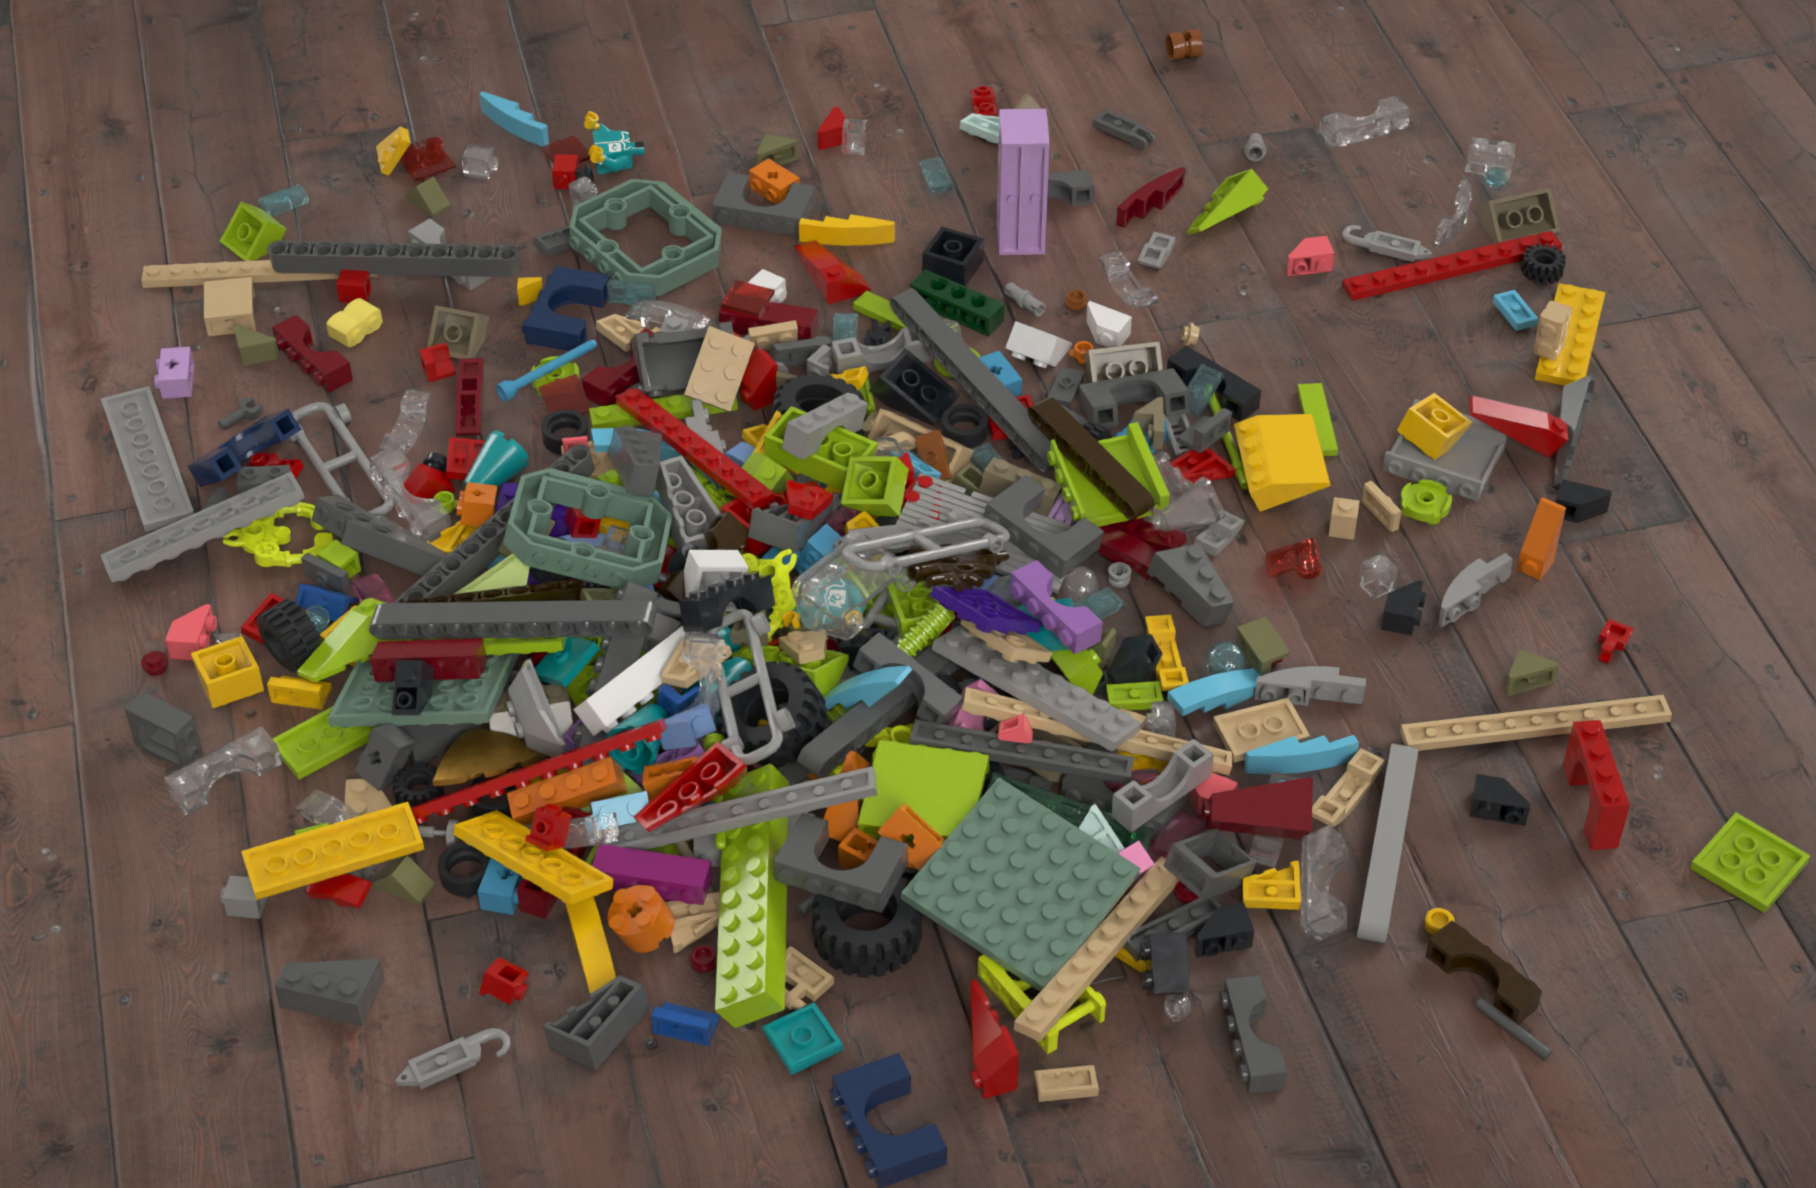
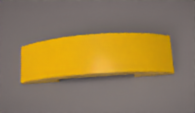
M1145 616L1147 635L1152 634L1163 653L1154 671L1157 681L1160 682L1161 690L1170 691L1189 683L1186 669L1182 667L1175 641L1176 631L1172 616Z

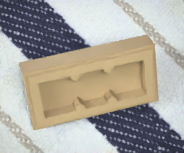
M1373 481L1364 483L1362 503L1390 532L1398 530L1402 511Z
M1094 1065L1034 1071L1038 1102L1093 1097L1099 1094Z

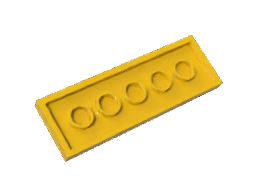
M1558 284L1554 301L1572 308L1566 343L1556 360L1540 356L1535 380L1565 386L1586 377L1606 292L1569 284Z
M408 802L241 852L255 898L259 900L425 849Z
M498 810L454 825L453 835L465 841L466 844L480 850L484 855L503 864L504 867L518 873L524 879L538 885L542 890L561 899L566 904H576L579 901L611 890L613 887V878L566 850L559 848L547 852L525 841L526 835H530L531 830Z

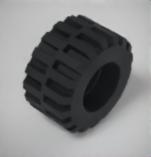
M284 599L258 615V630L264 644L276 661L291 672L297 671L322 643L312 620L299 605L290 599Z

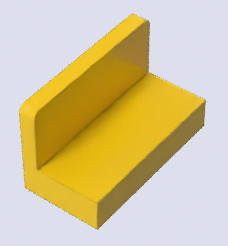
M281 676L280 678L270 677L267 683L272 703L323 710L332 690V685L329 682H313L308 679Z

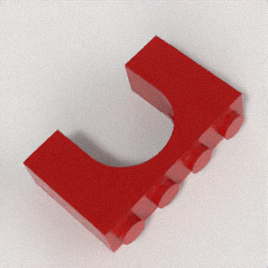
M1601 720L1575 721L1572 725L1563 768L1569 786L1589 785V809L1584 831L1590 850L1618 848L1630 807L1629 800Z

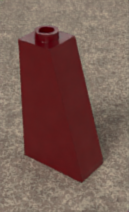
M1302 778L1212 793L1207 803L1204 802L1202 807V819H1206V829L1213 830L1218 828L1220 831L1305 840L1312 832L1313 778Z

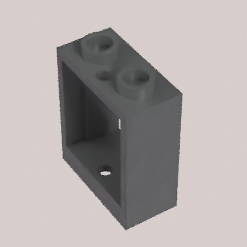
M144 691L125 708L136 746L183 770H186L193 762H196L203 753L194 716Z
M1216 828L1173 843L1163 866L1200 899L1206 900L1242 886L1243 878L1251 876L1257 862ZM1209 856L1224 871L1216 873L1200 858Z

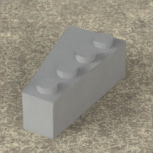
M682 455L661 461L656 487L662 505L672 514L670 530L677 551L686 543H692L701 550H708L707 541L703 533L721 513Z

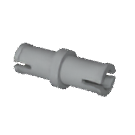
M1012 282L1005 286V289L1009 290L1010 293L1004 290V295L1014 300L1018 307L1026 308L1037 317L1044 314L1045 311L1039 307L1046 309V304L1033 297L1030 291L1023 290Z

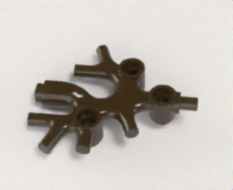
M941 544L940 547L950 546L954 544ZM912 545L909 549V554L927 550ZM986 548L976 551V555L958 554L910 565L907 569V575L910 580L917 583L926 581L929 587L950 585L957 592H962L965 588L973 589V586L979 588L983 585L984 579L992 578L995 574L996 566L1001 561H1007L1009 553L1006 550L992 553Z

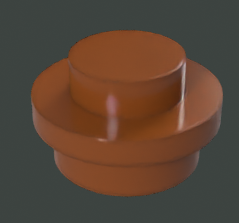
M1074 289L1068 292L1065 297L1067 308L1079 311L1087 307L1088 298L1084 291Z

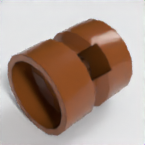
M1197 28L1185 30L1183 34L1180 31L1166 34L1165 46L1169 60L1184 59L1185 55L1188 58L1200 57L1202 55V37Z

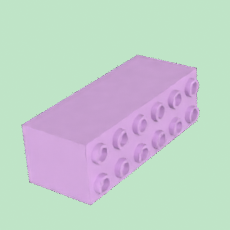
M999 109L997 182L999 255L1045 254L1050 147L1046 109Z

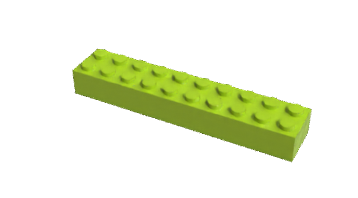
M770 763L747 773L736 786L724 794V801L789 786V781ZM788 816L727 830L726 847L721 850L715 1011L734 1028L785 1010L787 885L775 881L773 861L788 837Z

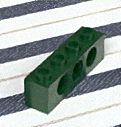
M925 269L910 284V288L916 290L938 315L989 337L1004 322L1003 302Z

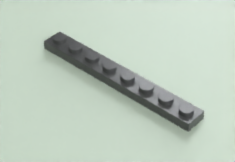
M915 720L909 743L911 745L923 744L927 747L940 749L951 748L955 751L969 753L979 752L989 755V761L1122 784L1130 783L1134 764V757L1038 740H1032L1031 743L999 740L997 733Z

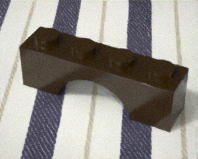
M730 512L719 514L703 534L707 541L708 550H738L740 552L747 544L745 539L748 537L749 530ZM683 569L672 572L657 592L664 599L679 603V600L686 598Z
M1450 921L1429 938L1425 957L1447 974L1457 971H1468L1486 979L1495 992L1493 1006L1518 1025L1538 1008L1542 990L1538 988L1536 983L1524 977L1513 965L1497 956L1490 947L1479 942L1465 928L1460 927L1454 921Z

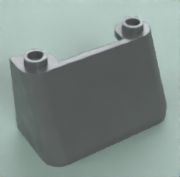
M732 321L719 323V326H713V328L734 335ZM709 326L701 329L661 334L657 332L653 333L650 337L648 332L636 333L631 338L632 350L644 394H648L649 398L663 396V392L686 389Z

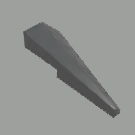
M1590 374L1563 386L1559 418L1567 423L1568 441L1556 451L1554 489L1559 490L1562 479L1567 480L1579 443L1584 418L1593 394L1596 380L1595 375Z

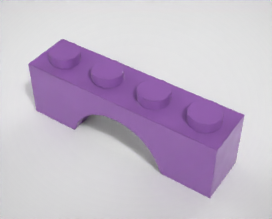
M1038 560L1011 572L1009 589L1012 596L1018 599L1030 614L1035 615L1043 623L1044 627L1058 637L1060 642L1067 646L1074 654L1101 642L1103 622L1086 606L1068 607L1055 602L1050 597L1052 595L1053 575Z

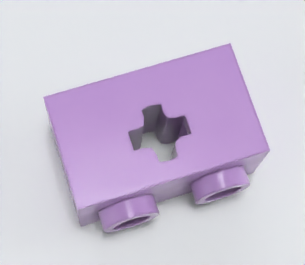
M191 347L161 349L160 359H156L158 375L154 376L156 389H160L162 399L192 397L195 364Z

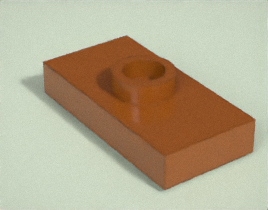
M935 430L915 437L920 459L941 473L940 480L952 479L941 431Z

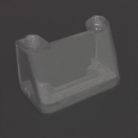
M1160 451L1153 456L1170 494L1169 505L1161 511L1158 508H1154L1151 510V516L1144 517L1158 531L1161 529L1164 532L1213 524L1226 517V513L1208 479L1202 477L1193 484L1183 477L1179 467L1172 468L1168 460L1170 457L1166 452Z
M864 535V536H866L867 540H871L870 537H868L867 535ZM843 541L794 581L792 594L805 629L849 641L863 626V615L860 608L892 582L896 589L902 592L910 591L918 583L909 579L907 575L909 566L901 567L899 574L893 577L884 571L869 573L855 568L842 558ZM885 548L855 554L868 562H878L885 555H889L892 558L897 557Z

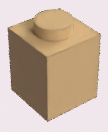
M1334 497L1328 536L1354 540L1359 500Z

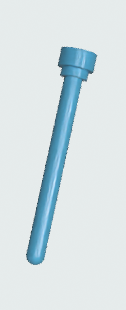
M589 340L515 381L504 380L496 385L498 396L504 402L509 401L515 397L520 388L595 349L597 346L596 341Z

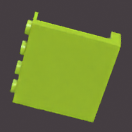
M1138 422L1128 424L1127 435L1098 441L1152 495L1155 502L1154 509L1138 518L1168 512L1170 494ZM1051 440L1050 451H1047L1048 462L1050 466L1055 468L1057 484H1061L1063 487V499L1065 503L1069 502L1072 520L1079 522L1085 517L1097 527L1128 521L1129 519L1059 451L1055 440Z
M879 740L873 762L877 778L878 795L864 798L858 820V829L879 841L881 835L877 831L902 804L906 803L946 840L981 799L986 773L990 771L989 755L979 752L955 751L951 748H933L923 744H904L894 740ZM910 834L906 841L910 844L915 837Z

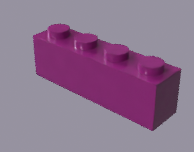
M599 844L592 864L594 868L613 878V887L608 891L616 892L619 889H627L636 885H646L654 887L663 900L680 901L686 904L704 905L712 881L710 860Z

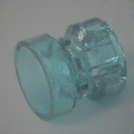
M317 605L307 608L305 612L320 635L327 629L330 622L329 612L322 606Z

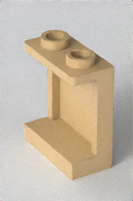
M252 277L204 282V321L208 336L234 334V326L236 324L256 331L253 309L255 291Z

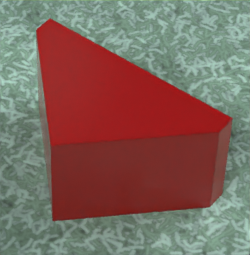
M833 107L817 131L818 149L820 150L851 142V124L839 107Z
M421 463L416 466L400 486L401 496L408 508L433 500L434 496L439 492H455L450 479H446V473Z

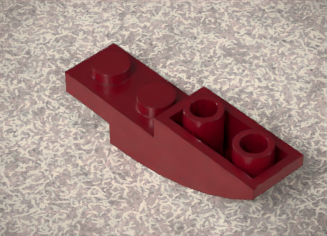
M1144 517L1106 525L1142 540L1159 551L1180 548L1187 542L1186 532L1145 522Z

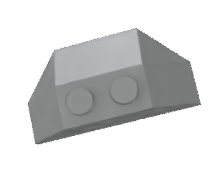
M531 659L525 660L508 688L509 701L505 702L510 717L515 716L517 722L514 723L517 737L524 739L527 748L554 757L566 752V744Z

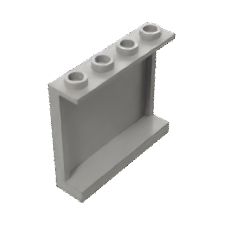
M1415 399L1412 403V406H1414L1422 400ZM1463 414L1473 423L1447 453L1434 460L1415 444L1406 440L1400 433L1391 452L1386 451L1382 471L1418 483L1419 480L1423 479L1433 480L1444 485L1447 488L1446 492L1478 502L1506 447L1508 436L1470 415Z

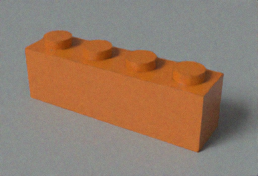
M608 757L509 792L507 797L512 819L527 828L533 824L536 808L543 807L546 804H556L562 807V811H564L566 806L578 810L589 806L591 802L610 799L627 793L628 790L622 767L612 757Z

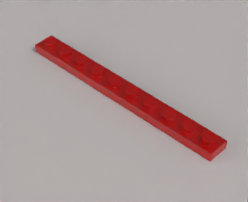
M1547 231L1343 279L1342 288L1350 300L1354 301L1523 261L1524 252L1527 248L1530 249L1531 245L1537 247V244L1541 243L1542 246H1545L1546 243L1549 244V247L1552 248L1554 245L1557 247L1556 250L1562 249V243L1552 231Z
M638 388L628 389L615 396L618 406L653 433L662 434L663 441L749 508H761L775 501L773 491Z
M664 718L410 807L418 825L427 821V816L437 812L438 817L453 812V806L463 803L465 808L479 803V797L488 794L490 798H494L506 793L504 788L513 785L516 789L532 784L530 780L532 778L541 776V779L545 780L557 775L556 770L567 767V770L570 771L583 766V760L593 758L594 762L609 757V751L619 748L620 752H624L636 747L635 742L645 739L646 743L658 740L662 738L661 733L667 729Z

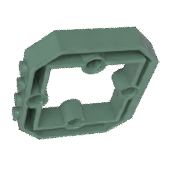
M631 179L573 208L569 227L570 246L598 268L602 274L609 275L614 284L626 293L662 296L718 267L722 228L665 182ZM650 206L669 222L668 228L671 234L686 236L693 243L683 248L676 245L666 246L661 251V259L641 268L619 249V244L616 241L605 238L598 231L606 227L611 230L623 229L627 225V217Z
M548 468L521 476L503 544L526 566L621 590L628 581L645 587L658 581L664 560L672 514L653 496L628 493L625 487ZM547 501L580 509L583 515L591 519H601L607 516L638 524L632 526L629 530L624 548L626 556L597 549L586 542L573 543L544 535L548 531L553 511L551 504Z

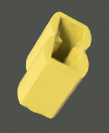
M358 298L350 302L343 311L334 314L327 321L326 325L330 337L350 348L360 343L365 335L379 329L383 320L380 309Z

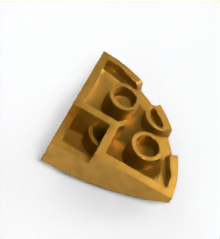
M468 729L455 740L444 755L434 776L433 785L443 786L465 783L467 779L477 778L482 773H484L486 778L506 773L507 769L519 765L523 767L546 757V754L527 748L523 739L513 735L484 729Z

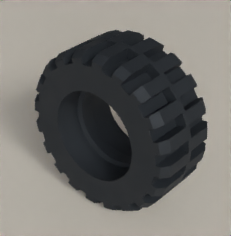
M812 373L809 376L802 374L797 378H790L775 392L771 419L776 410L783 416L792 406L808 413L846 393L855 394L859 399L865 400L861 392L857 391L854 385L851 383L847 384L841 378L836 379L832 375L827 374L826 376H821L819 373ZM866 409V413H865V417H864V421H865V420H866V416H867V409ZM861 429L855 433L863 436L864 430Z
M776 661L766 662L775 704L777 706L787 703L786 708L794 720L795 728L785 733L783 732V741L775 753L749 765L754 768H761L770 763L775 768L785 767V763L796 762L801 750L816 738L820 731L823 732L826 724L824 720L827 717L825 699L806 672L797 665H791L789 662L779 661L777 664ZM755 666L749 672L744 671L741 673L740 678L736 682L733 680L729 686L755 674ZM758 684L731 697L738 733L744 744V754L751 753L767 745L772 738L769 724L757 727L758 722L766 713L760 685ZM719 705L717 724L721 731L720 734L727 739L728 735L722 708Z
M904 877L898 881L882 913L871 909H864L861 906L845 901H838L822 894L816 895L812 903L813 942L815 948L818 949L820 957L824 961L828 960L829 966L835 970L840 968L844 974L850 976L853 973L859 974L860 978H868V975L884 976L887 971L892 973L900 969L901 963L903 965L907 964L912 959V954L914 955L918 951L920 940L922 939V913L900 899L901 892L910 882ZM866 912L880 914L891 921L886 926L871 931L857 930L844 923L849 917Z

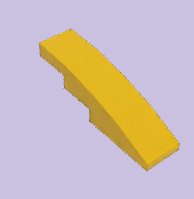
M850 214L848 220L826 216L823 222L801 218L799 222V242L816 240L822 245L842 246L893 243L895 241V222Z
M594 896L579 901L576 904L569 905L565 903L589 995L616 978Z

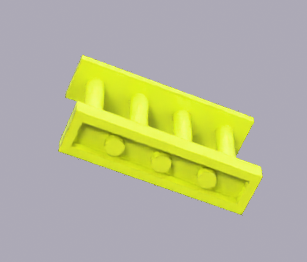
M986 955L980 956L978 958V976L1017 1019L1033 1001L1023 992L1032 986L1022 979L1018 981L1012 980L1006 973L1007 969ZM1089 985L1078 998L1082 1004L1065 1013L1040 1042L1035 1041L1049 1054L1057 1049L1058 1035L1061 1029L1089 1013L1099 1023L1103 1022L1105 1019L1106 1002L1101 993L1095 992Z

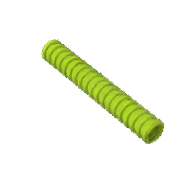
M935 602L933 604L934 608H929L927 610L928 614H923L921 616L922 620H917L915 622L916 626H911L909 628L910 632H905L903 634L904 638H899L896 646L909 656L915 658L917 656L916 652H921L923 650L922 646H927L929 644L928 640H933L935 638L934 634H939L941 632L940 628H945L947 626L946 622L953 620L952 615L940 603ZM862 699L848 710L839 702L832 707L831 711H827V717L833 723L860 703Z

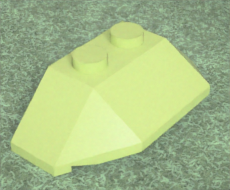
M512 553L454 594L527 585L530 566L524 565Z

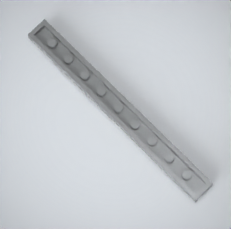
M871 766L695 808L650 832L638 822L602 830V844L647 850L878 795L876 772L874 767Z

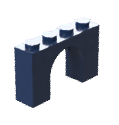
M556 266L552 274L548 275L544 289L540 290L536 304L531 306L530 315L523 321L522 332L525 333L526 343L570 351L585 343L588 338L586 320L562 316L554 313V311L563 305L573 303L604 308L611 294L609 275Z
M288 408L263 417L187 465L200 487L220 482L242 468L240 465L242 461L269 446L282 443L302 429Z
M900 1053L832 1076V1089L829 1090L833 1106H839L842 1112L840 1117L845 1130H851L853 1135L852 1143L857 1155L862 1154L865 1159V1172L869 1179L874 1178L878 1188H883L947 1165V1146L935 1123L906 1134L887 1135L875 1130L866 1120L870 1111L876 1106L911 1093V1075Z

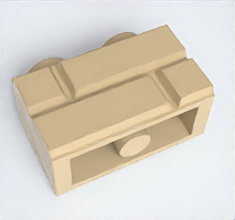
M1549 301L1539 318L1533 350L1536 355L1551 360L1557 359L1566 343L1572 314L1570 306Z

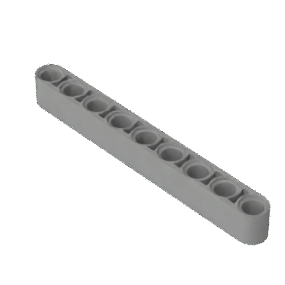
M1391 743L1358 928V939L1386 944L1419 748Z

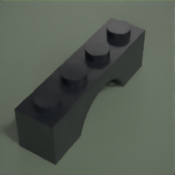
M1186 345L1168 358L1167 369L1173 368L1186 387L1212 385L1213 389L1223 397L1222 409L1225 408L1231 411V417L1237 421L1245 420L1259 409L1261 390L1189 346Z
M759 571L746 572L743 574V578L726 579V584L724 585L713 584L707 586V591L697 590L690 592L689 597L679 600L684 632H706L722 626L724 612L731 601L737 610L746 609L750 612H760L776 606L771 575H759Z

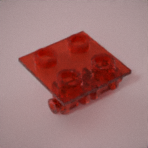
M441 136L428 138L426 143L424 140H420L421 148L418 142L410 144L400 158V162L414 181L456 168L454 162L441 146L443 145Z

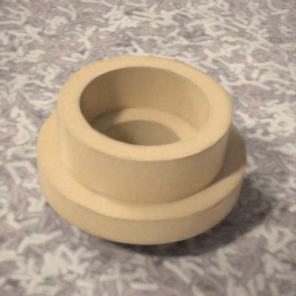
M1191 322L1187 326H1183L1180 339L1184 340V346L1197 343L1199 327L1194 326V323Z

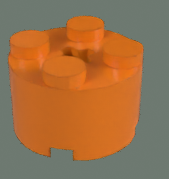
M636 885L627 889H619L614 894L613 902L608 911L610 928L627 947L637 953H646L657 949L659 942L664 938L668 939L675 925V917L670 907L652 886Z

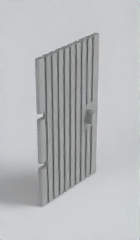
M920 473L919 477L928 475ZM931 477L933 479L932 486L927 489L920 487L916 481L912 491L920 494V500L917 502L907 500L895 525L900 524V526H904L909 531L927 528L924 525H919L917 523L918 520L930 521L934 526L945 524L948 514L954 509L961 510L969 518L983 517L986 503L993 498L974 491L971 497L964 495L966 488ZM930 510L938 511V512H939V510H940L939 520H936V519H933V518H930V517H929V516L935 517V518L938 517V513L932 512V511H930ZM1032 512L1025 518L1031 527L1047 534L1062 533L1072 527V525ZM977 527L962 530L961 532L939 535L934 543L938 546L941 544H959L981 539L986 533H994L988 529ZM1008 541L1003 544L1000 551L1006 550L1009 553V559L1001 561L996 566L995 572L1011 577V572L1035 560ZM976 551L963 553V555H976ZM1050 572L1053 575L1052 592L1058 594L1065 576L1060 579Z

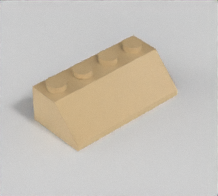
M880 408L868 439L875 441L903 431L913 437L932 432V430L894 412ZM942 436L952 479L946 480V482L952 483L954 475L969 463L974 450ZM918 447L910 450V452L920 458Z

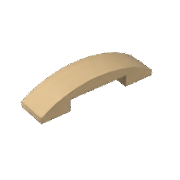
M1360 748L1348 763L1344 775L1326 796L1321 795L1312 806V817L1331 827L1341 823L1367 793L1382 769L1385 760Z

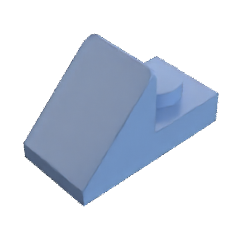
M704 703L664 719L667 729L661 733L662 738L659 740L663 750L696 746L695 739L716 731L708 705Z

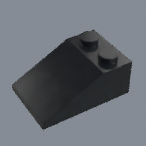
M906 348L886 368L869 390L886 406L932 426L940 420L944 411L951 407L961 395Z

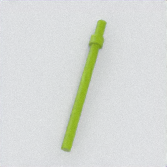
M1206 385L1203 390L1214 416L1222 409L1213 386ZM1229 430L1222 439L1232 466L1236 468L1235 477L1238 478L1242 489H1248L1243 462Z

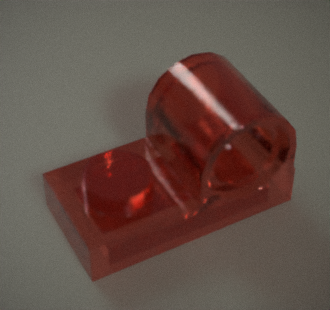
M1314 537L1265 553L1267 572L1271 578L1296 570L1298 575L1304 579H1315L1322 573L1320 550Z

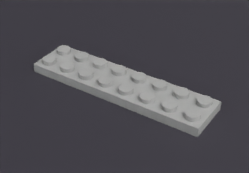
M147 386L101 398L145 533L158 530L193 515L194 511L150 387Z
M289 472L100 556L111 582L124 581L130 578L132 574L140 570H149L156 563L165 559L171 560L188 549H197L206 541L213 538H222L233 529L247 527L252 521L261 517L272 516L283 507H292L304 499L305 496L292 472Z
M961 624L933 642L931 650L1111 752L1140 731L1142 723L1134 719L1130 714L1121 712L1112 707L1107 701L1096 698L1087 693L1085 689L1069 683L1062 676L1044 669L1039 663L1031 664L1024 660H1018L1017 663L1005 660L1001 652L988 648L984 640L971 636L968 633L969 630Z

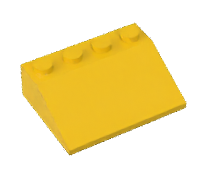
M1312 414L1256 415L1234 424L1249 493L1259 512L1331 486Z

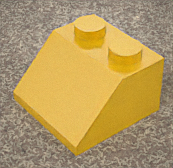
M1433 393L1408 409L1397 431L1406 440L1419 447L1427 456L1436 460L1453 447L1473 422L1437 394Z
M243 636L191 653L204 693L212 709L264 691L259 666Z

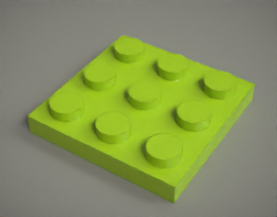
M1736 812L1695 857L1690 869L1765 913L1808 864L1810 855Z

